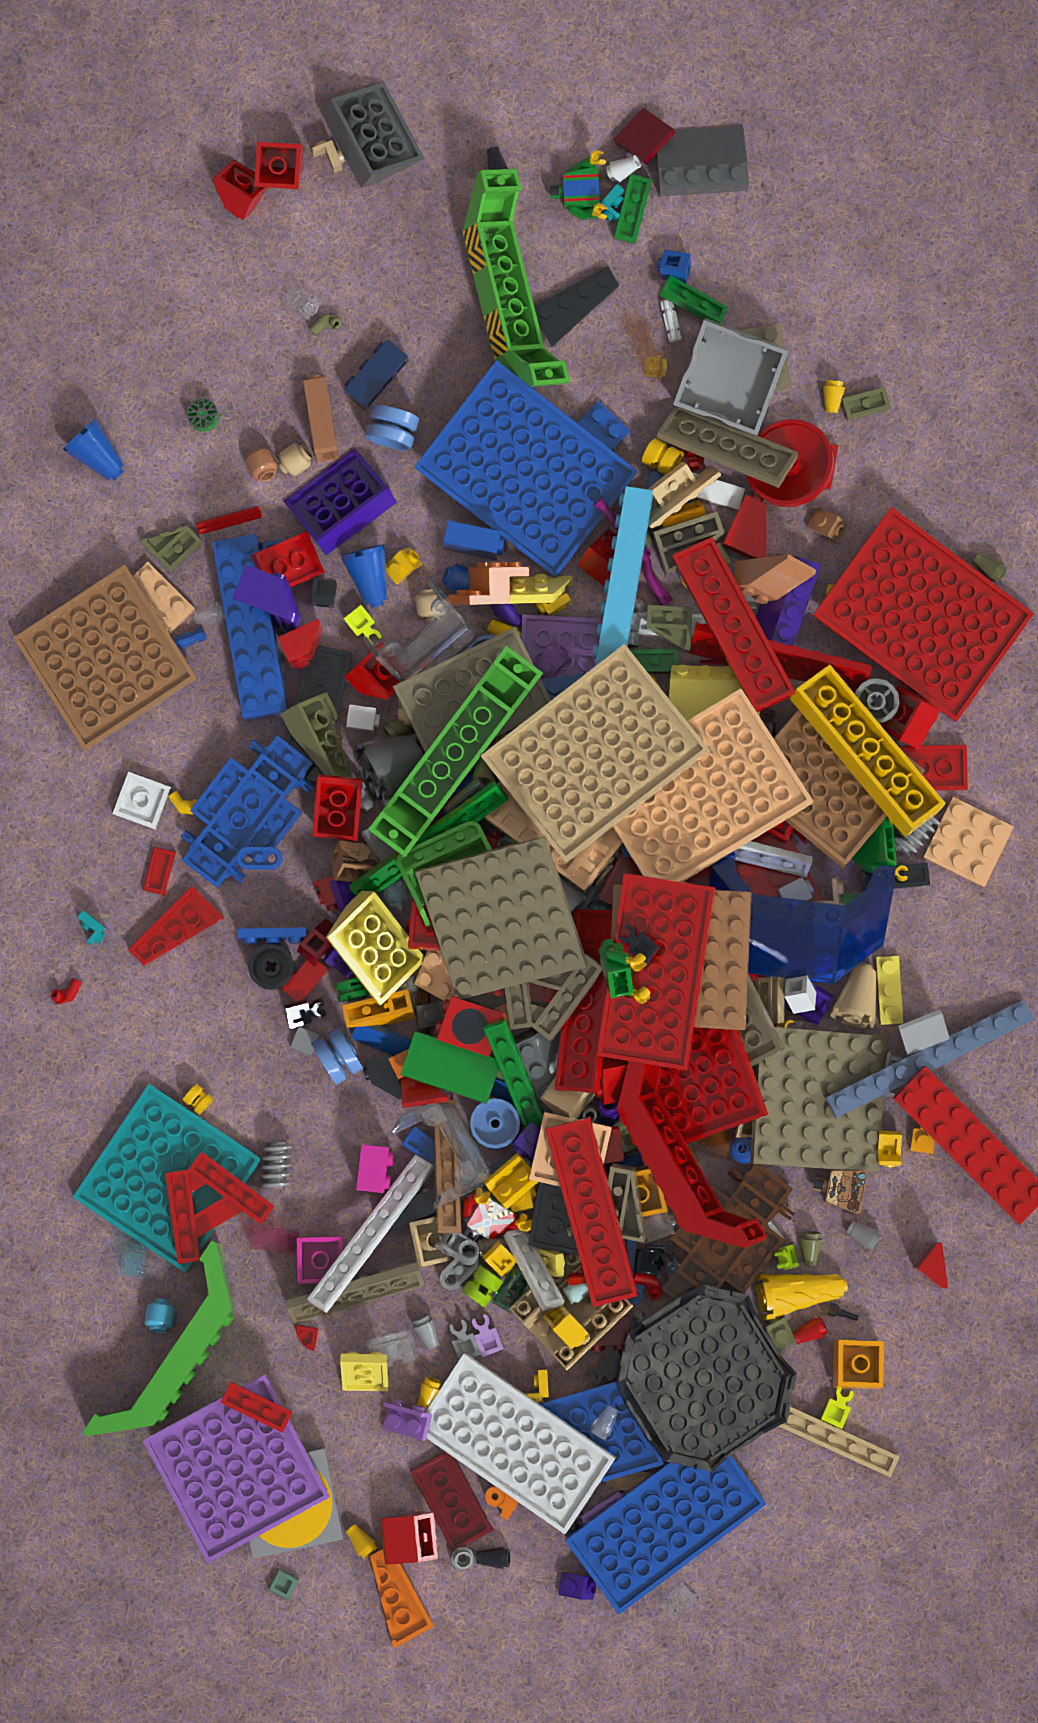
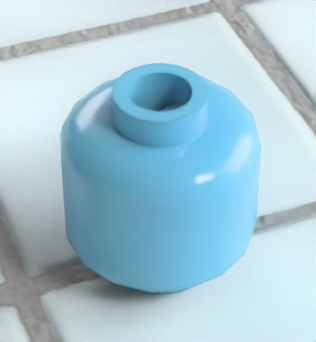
M157 1298L155 1302L147 1305L144 1324L149 1328L150 1332L165 1334L174 1325L176 1309L169 1304V1300Z

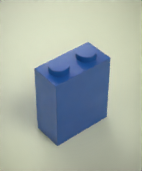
M448 520L443 543L444 550L497 561L498 555H503L505 539L501 538V531Z

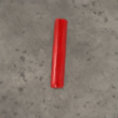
M255 506L197 522L196 526L199 534H205L260 519L262 514L260 507Z

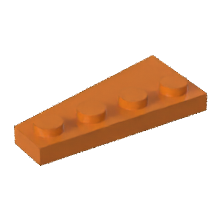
M383 1548L371 1554L370 1559L394 1649L434 1627V1624L402 1565H386Z

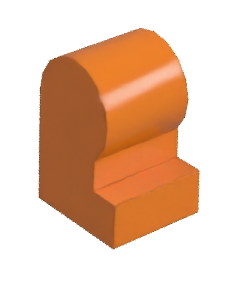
M496 1486L490 1487L485 1494L486 1502L490 1506L501 1508L500 1516L508 1520L519 1503Z

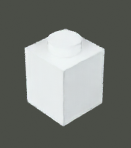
M349 704L347 729L374 733V728H379L380 714H377L376 708Z
M808 976L786 979L784 997L793 1014L815 1010L816 991Z

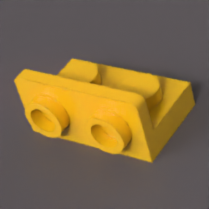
M517 1153L487 1178L484 1184L492 1195L507 1209L538 1182L529 1180L531 1167Z

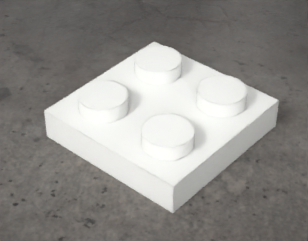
M128 772L112 814L156 830L171 787Z

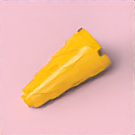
M768 1273L759 1274L756 1280H762V1283L756 1284L760 1312H767V1314L762 1316L764 1320L775 1319L777 1316L789 1314L795 1310L839 1299V1296H843L844 1292L848 1290L846 1279L841 1278L837 1274L768 1275Z

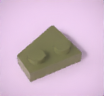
M187 525L140 541L170 573L203 543Z
M648 605L646 629L683 650L690 651L693 607Z

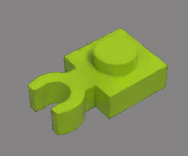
M794 1244L780 1247L779 1251L774 1253L775 1256H778V1269L783 1268V1270L799 1267Z

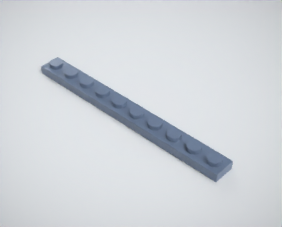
M1023 999L949 1036L950 1039L925 1048L826 1097L825 1100L836 1119L906 1084L923 1065L932 1071L1034 1020Z

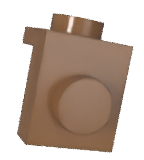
M817 507L806 527L837 543L844 534L846 523L838 515Z

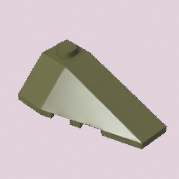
M327 692L303 701L281 713L290 734L324 775L352 778L347 755L342 751L340 740L343 737L342 733L338 732L336 720H338L337 712Z

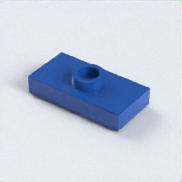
M414 1125L401 1144L434 1166V1139Z

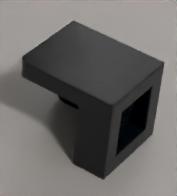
M314 576L311 597L312 606L334 608L337 582L319 580V577Z

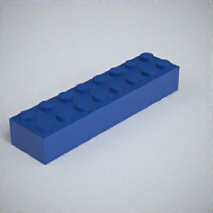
M257 534L212 542L242 717L245 720L280 715L290 708L273 614L232 599L245 565L256 568L251 555L262 550L260 538Z

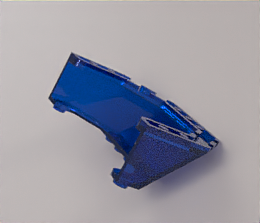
M734 851L710 865L707 886L716 887L715 890L752 892L734 870L736 858ZM878 866L875 868L866 890L847 905L757 895L752 892L748 974L788 979L808 976L812 982L836 983L846 973L853 970L884 945L894 890L896 867Z

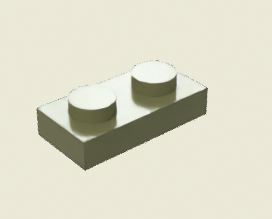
M885 387L842 398L847 421L891 409Z

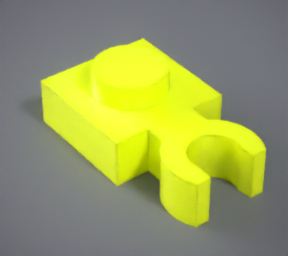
M362 605L343 618L357 636L363 632L364 640L369 646L372 645L369 641L371 634H376L379 639L381 638L380 632L370 627L375 622Z
M837 1388L835 1392L836 1401L831 1398L829 1399L821 1421L842 1430L851 1407L845 1404L852 1399L854 1392L850 1391L848 1397H843L840 1393L842 1388Z

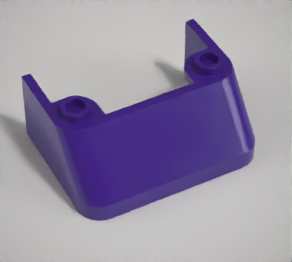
M245 565L232 599L273 614L275 627L290 632L303 626L289 582L286 581V576L274 572L272 575Z

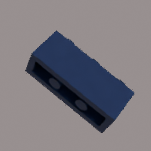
M388 339L384 344L382 342L378 344L373 351L374 356L370 360L366 359L360 365V372L356 377L351 376L344 385L346 387L344 389L345 394L365 411L409 361L408 356Z

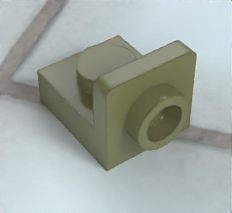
M777 1316L775 1319L767 1320L768 1325L764 1326L778 1351L796 1342L786 1317L780 1318V1316Z

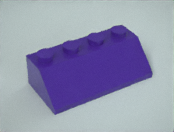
M796 556L793 557L814 568L816 574L778 600L760 604L756 614V619L766 638L786 645H794L821 567L819 563Z

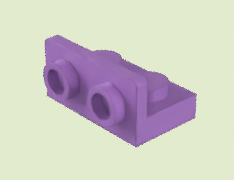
M392 1399L391 1403L383 1402V1407H387L383 1430L426 1441L432 1414L425 1412V1407L412 1404L411 1408L406 1407L404 1401Z

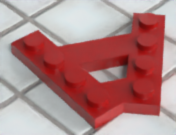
M204 1152L199 1154L188 1170L165 1173L178 1264L200 1261L201 1255L198 1238L240 1212H245L259 1224H262L275 1207ZM205 1184L224 1197L195 1214L192 1192Z

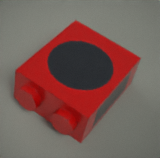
M451 995L450 1000L445 999L442 1008L445 1016L443 1021L438 1020L434 1032L438 1034L437 1040L489 1057L492 1048L483 1026L484 1024L501 1020L504 1012L458 998L454 995Z

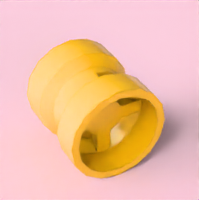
M195 1084L183 1098V1101L187 1105H192L194 1111L199 1115L214 1100V1097L210 1094L203 1092L199 1084Z

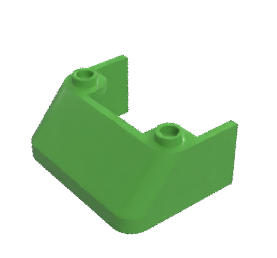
M465 822L412 847L406 857L401 854L397 857L398 868L426 926L430 925L423 908L426 903L415 872L419 869L492 850L483 830L477 822Z

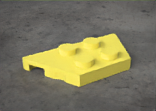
M537 574L530 577H509L510 604L554 602L558 596L565 592V586L573 585V575L557 576L556 578L545 574Z

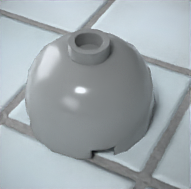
M882 679L867 680L859 686L855 693L878 723H884L892 719L900 704L899 694L895 687Z

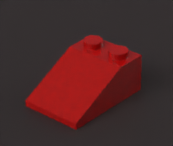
M318 774L313 837L357 841L363 779Z

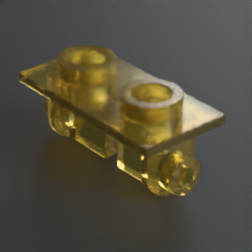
M661 351L660 357L650 356L646 358L644 366L645 376L659 378V383H661L662 377H666L667 358H663V351Z

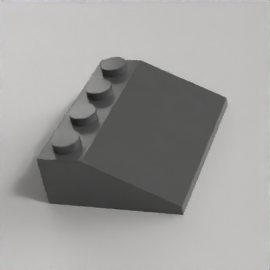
M384 82L332 98L321 110L361 188L378 183L424 159Z
M743 126L675 130L676 133L656 153L659 197L748 191V164Z
M532 1028L514 1037V1040L543 1112L555 1114L540 1097L556 1076L561 1029L554 1039L549 1041ZM594 1095V1097L591 1099V1101H593L594 1099H596L597 1096Z

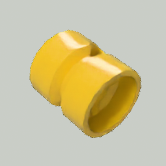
M654 438L643 454L642 463L652 469L658 467V472L666 475L682 462L684 453L672 446L667 448V443Z

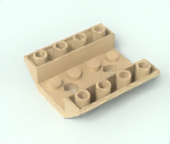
M566 1253L563 1256L565 1260L564 1276H552L565 1301L563 1306L588 1332L583 1344L571 1349L556 1335L542 1317L548 1310L542 1311L531 1288L509 1308L566 1370L577 1362L633 1307L627 1299L593 1307L592 1303H589L590 1294L578 1304L574 1303L571 1305L563 1292V1288L568 1284L567 1278L572 1271L575 1273L580 1270L582 1265L579 1255Z

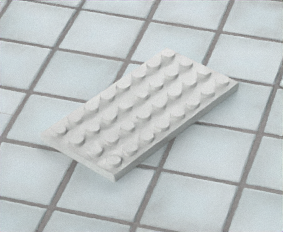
M466 1353L462 1355L426 1410V1412L432 1414L427 1439L564 1534L567 1533L616 1459L610 1452Z

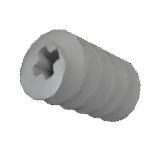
M933 816L907 837H904L898 830L897 834L899 837L894 836L895 846L903 854L911 858L908 852L917 853L914 845L923 846L920 838L929 839L926 831L934 833L935 830L932 824L940 826V822Z
M263 1141L270 1144V1146L263 1148V1151L269 1153V1155L262 1157V1160L269 1164L262 1166V1169L267 1171L268 1174L261 1176L262 1179L267 1180V1183L261 1184V1187L283 1188V1186L289 1185L290 1182L285 1180L284 1177L289 1176L290 1172L284 1170V1168L291 1166V1163L285 1161V1159L291 1157V1154L285 1152V1150L292 1148V1145L286 1142Z

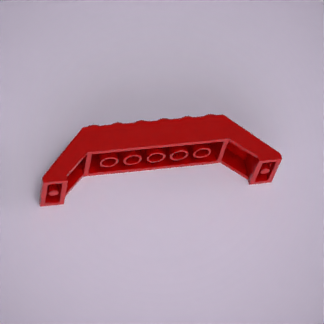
M628 1061L617 1107L621 1123L627 1127L631 1135V1141L642 1154L644 1164L652 1172L655 1184L663 1192L666 1204L673 1210L678 1225L684 1231L742 1248H747L767 1239L768 1237L757 1218L749 1220L723 1210L657 1091L662 1066Z

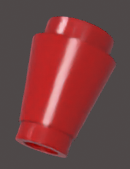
M813 1317L792 1333L799 1345L824 1338L828 1330L821 1317Z

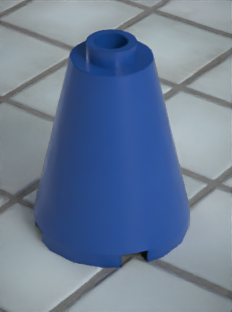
M95 418L63 448L66 453L107 480L112 478L115 481L124 472L121 469L124 466L123 462Z
M384 544L342 555V562L365 605L370 604L371 608L384 605L383 601L387 600Z

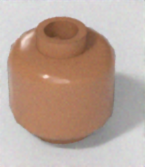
M258 447L252 449L245 460L252 478L261 482L271 480L278 470V464L272 452L266 448L261 449Z

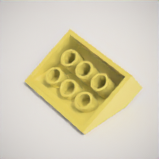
M672 665L669 700L686 721L741 689L729 666Z
M361 891L344 908L326 936L378 1005H382L423 963L425 958L419 949H408L409 936L373 891Z

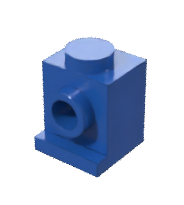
M664 250L663 257L659 258L657 263V271H660V278L668 279L671 275L687 284L691 270V254Z

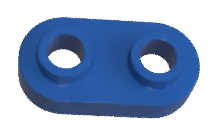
M244 847L237 854L239 866L248 870L277 869L283 861L281 851L275 847ZM248 854L253 856V860L250 863L245 860ZM270 854L275 855L276 859L273 863L268 861Z

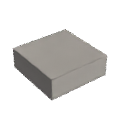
M298 1027L290 1048L312 1056L314 1048L311 1043L318 1039L320 1035Z

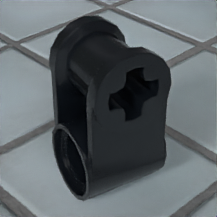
M636 1249L634 1272L674 1274L679 1268V1260L673 1254Z

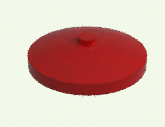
M786 419L770 424L756 435L798 452L797 460L779 488L746 475L750 486L760 498L778 507H796L812 501L826 488L834 470V453L829 440L819 428L807 421Z

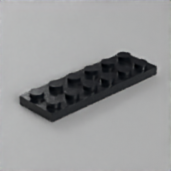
M317 645L313 659L309 660L310 664L302 669L294 706L327 692L337 712V716H339L347 681L344 676L349 672L353 653ZM288 730L286 742L314 763ZM314 763L307 771L305 780L317 783L318 774L324 775V773Z

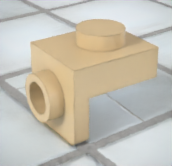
M327 140L319 141L315 144V147H312L314 157L327 153L334 173L343 170L341 163L345 161L340 149L336 151L332 140L328 142Z

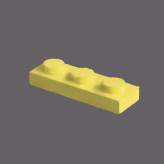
M899 956L876 957L880 1025L903 1024Z

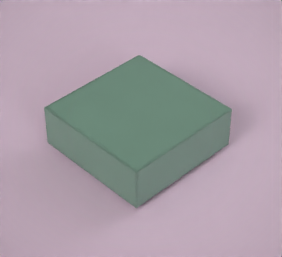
M279 1568L268 1590L289 1600L299 1579Z

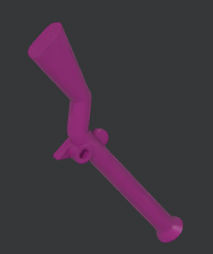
M601 497L593 506L598 507L615 528L616 515L604 502V498ZM645 548L642 559L645 579L660 606H667L673 598L653 575L652 562L649 557L651 551L649 548Z

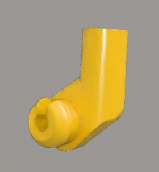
M178 791L168 796L179 813L193 815L190 810L198 801L197 799L193 801L183 800Z

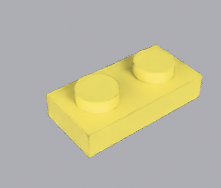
M536 1247L550 1275L554 1277L564 1276L565 1260L563 1253Z

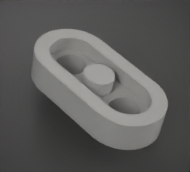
M464 1251L463 1255L466 1257H471L474 1255V1253L471 1251ZM479 1258L470 1267H465L463 1263L454 1259L441 1272V1285L447 1290L458 1289L477 1270ZM449 1275H455L456 1281L454 1283L448 1282Z

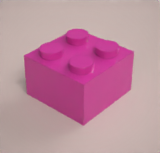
M361 1145L356 1190L385 1193L386 1189H390L392 1176L387 1174L388 1166L393 1167L394 1153L390 1152L391 1148Z
M344 1236L297 1238L298 1284L319 1283L344 1250Z

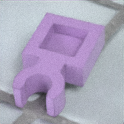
M486 1314L483 1315L485 1319L483 1325H478L475 1318L472 1319L473 1326L480 1332V1334L474 1337L482 1357L504 1349L496 1327L489 1330V1317Z

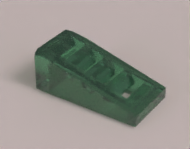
M517 1262L509 1271L503 1284L491 1300L492 1303L511 1313L509 1308L530 1289L526 1279L520 1276L523 1273ZM517 1281L521 1285L518 1287L514 1282ZM512 1289L513 1291H515V1295L510 1293L508 1290ZM506 1296L511 1299L510 1303L502 1299V1297Z

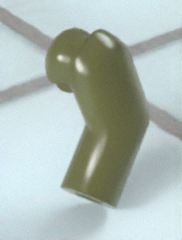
M323 314L308 328L316 336L324 328L339 329L342 321L336 315Z

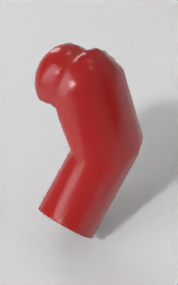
M72 978L66 989L52 991L50 995L51 1000L56 1004L73 1001L82 982Z
M638 1272L634 1273L635 1283L644 1285L651 1299L657 1300L661 1297L662 1287L655 1276Z

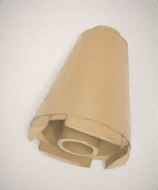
M860 963L859 966L853 968L831 1010L830 1016L832 1019L836 1020V1017L844 1019L841 1022L842 1024L866 1029L869 1024L871 1028L874 1027L876 1017V971L873 970V966Z

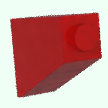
M753 494L745 496L723 547L749 559L766 557V503H763L762 498Z

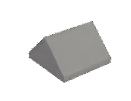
M941 1010L901 1024L897 1028L898 1040L907 1055L950 1039Z

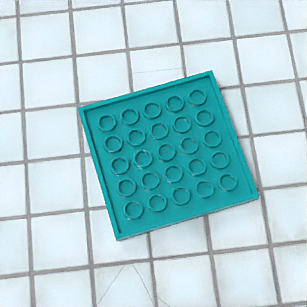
M148 1084L73 1195V1198L186 1273L193 1262L178 1264L165 1173L188 1170L199 1154L204 1152L246 1184L262 1158L151 1084ZM205 1184L192 1192L195 1214L224 1197ZM216 1227L198 1238L200 1251Z

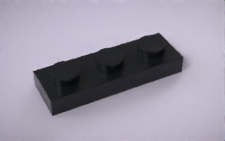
M928 863L904 865L908 868V871L901 870L898 873L900 876L908 877L905 881H899L896 875L892 877L877 876L860 869L862 892L930 886ZM901 865L893 866V868L897 869Z

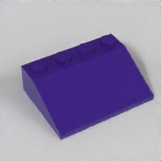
M355 448L283 501L325 555H328L397 503L389 487Z

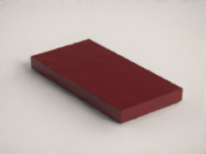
M444 1451L410 1470L428 1507L434 1513V1518L452 1551L458 1547L466 1546L493 1531L461 1468L452 1455Z

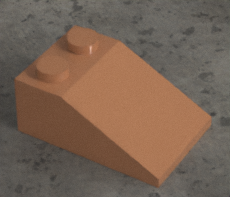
M789 554L736 561L734 578L743 595L752 597L755 602L760 604L778 600L816 574L814 568Z

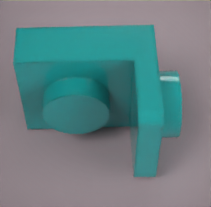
M618 184L600 203L608 207V209L602 210L601 214L607 216L606 220H613L616 223L619 221L620 215L612 207L618 208L624 200L622 197L624 189Z
M83 910L78 916L82 921L80 925L88 932L95 931L87 940V943L92 946L94 943L98 945L106 936L104 933L106 927Z

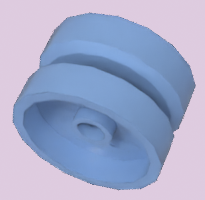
M383 405L372 406L370 419L374 423L367 425L365 438L381 446L401 451L412 450L414 437L410 433L417 431L419 418L401 409Z
M336 1027L328 1032V1037L333 1044L332 1047H329L325 1039L321 1037L313 1041L311 1045L334 1083L338 1085L346 1080L347 1076L342 1065L345 1064L352 1074H356L364 1068L357 1058L358 1054L349 1039L345 1038L339 1027Z
M493 1098L489 1099L487 1104L481 1103L475 1108L471 1115L470 1127L473 1136L479 1143L487 1148L501 1149L508 1147L517 1139L521 1130V1119L512 1104L502 1099ZM494 1119L500 1122L498 1128L491 1126V1122H494Z

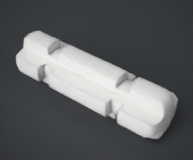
M665 299L660 304L662 311L665 312L663 317L666 330L669 331L668 339L671 343L678 342L682 339L680 330L678 331L680 327L676 310L673 311L675 306L674 303Z

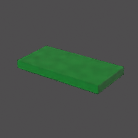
M415 1031L400 1075L487 1104L499 1065L496 1058L488 1057Z

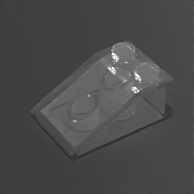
M413 1328L366 1340L369 1353L379 1352L387 1355L388 1367L394 1366L393 1361L401 1359L402 1363L415 1361V1356L419 1355Z

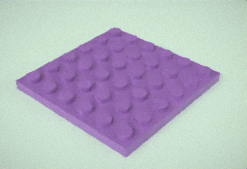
M266 1374L242 1386L282 1406ZM223 1397L143 1439L149 1454L207 1563L330 1498L290 1419L282 1433L221 1404L220 1402Z

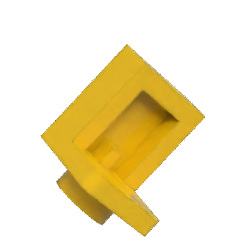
M408 547L399 551L386 563V573L397 585L414 569L421 567L423 563L420 561L419 555Z
M879 1130L878 1164L885 1167L900 1166L902 1132Z

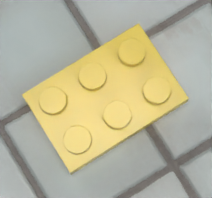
M347 1352L346 1354H341L340 1365L342 1388L344 1391H388L389 1381L386 1354L371 1352L370 1354Z

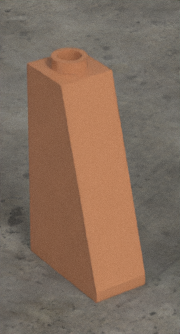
M320 375L309 376L308 380H304L303 383L317 462L339 459L326 378Z

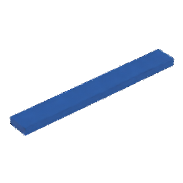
M378 1025L355 1027L352 1039L393 1056L409 1049L412 1041L408 1037ZM496 1077L490 1095L514 1105L505 1080Z

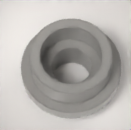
M465 1546L456 1548L451 1554V1562L458 1569H467L474 1561L473 1552ZM465 1554V1560H459V1555Z

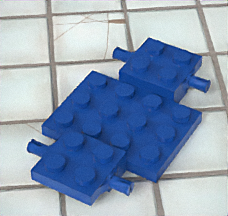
M278 735L265 748L255 740L250 744L249 748L259 755L250 770L230 757L190 810L204 821L207 826L197 837L192 835L187 829L180 836L191 844L188 853L182 861L216 888H219L230 875L240 884L244 881L243 879L246 878V875L236 869L238 865V852L244 847L276 848L303 813L287 800L288 796L298 786L308 794L312 792L310 789L313 790L315 786L305 780L307 771L314 763ZM251 854L247 855L251 859H253V856Z

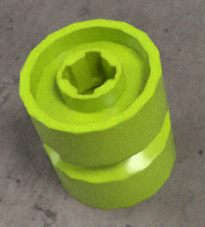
M479 1265L473 1274L474 1280H469L461 1291L485 1308L492 1299L491 1293L497 1292L503 1281L482 1265ZM481 1284L485 1287L482 1292L478 1290Z

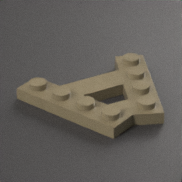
M585 954L588 965L584 968L530 981V983L559 990L546 1008L531 1004L529 982L505 988L510 1030L533 1027L549 1041L553 1040L603 972L601 964L589 954Z

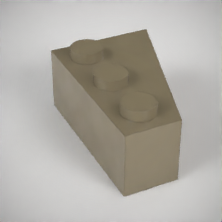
M718 511L653 532L652 537L666 578L678 570L672 560V555L710 537L717 541L723 536L724 530Z
M613 1163L610 1167L608 1183L623 1239L645 1242L646 1233L636 1167Z

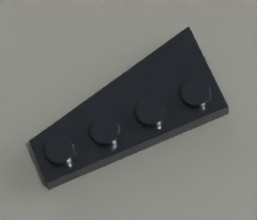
M609 266L534 306L539 326L551 347H554L558 341L619 287Z

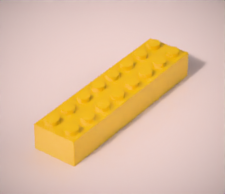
M828 665L795 690L796 693L791 696L790 700L904 837H907L943 808L946 804L831 665Z

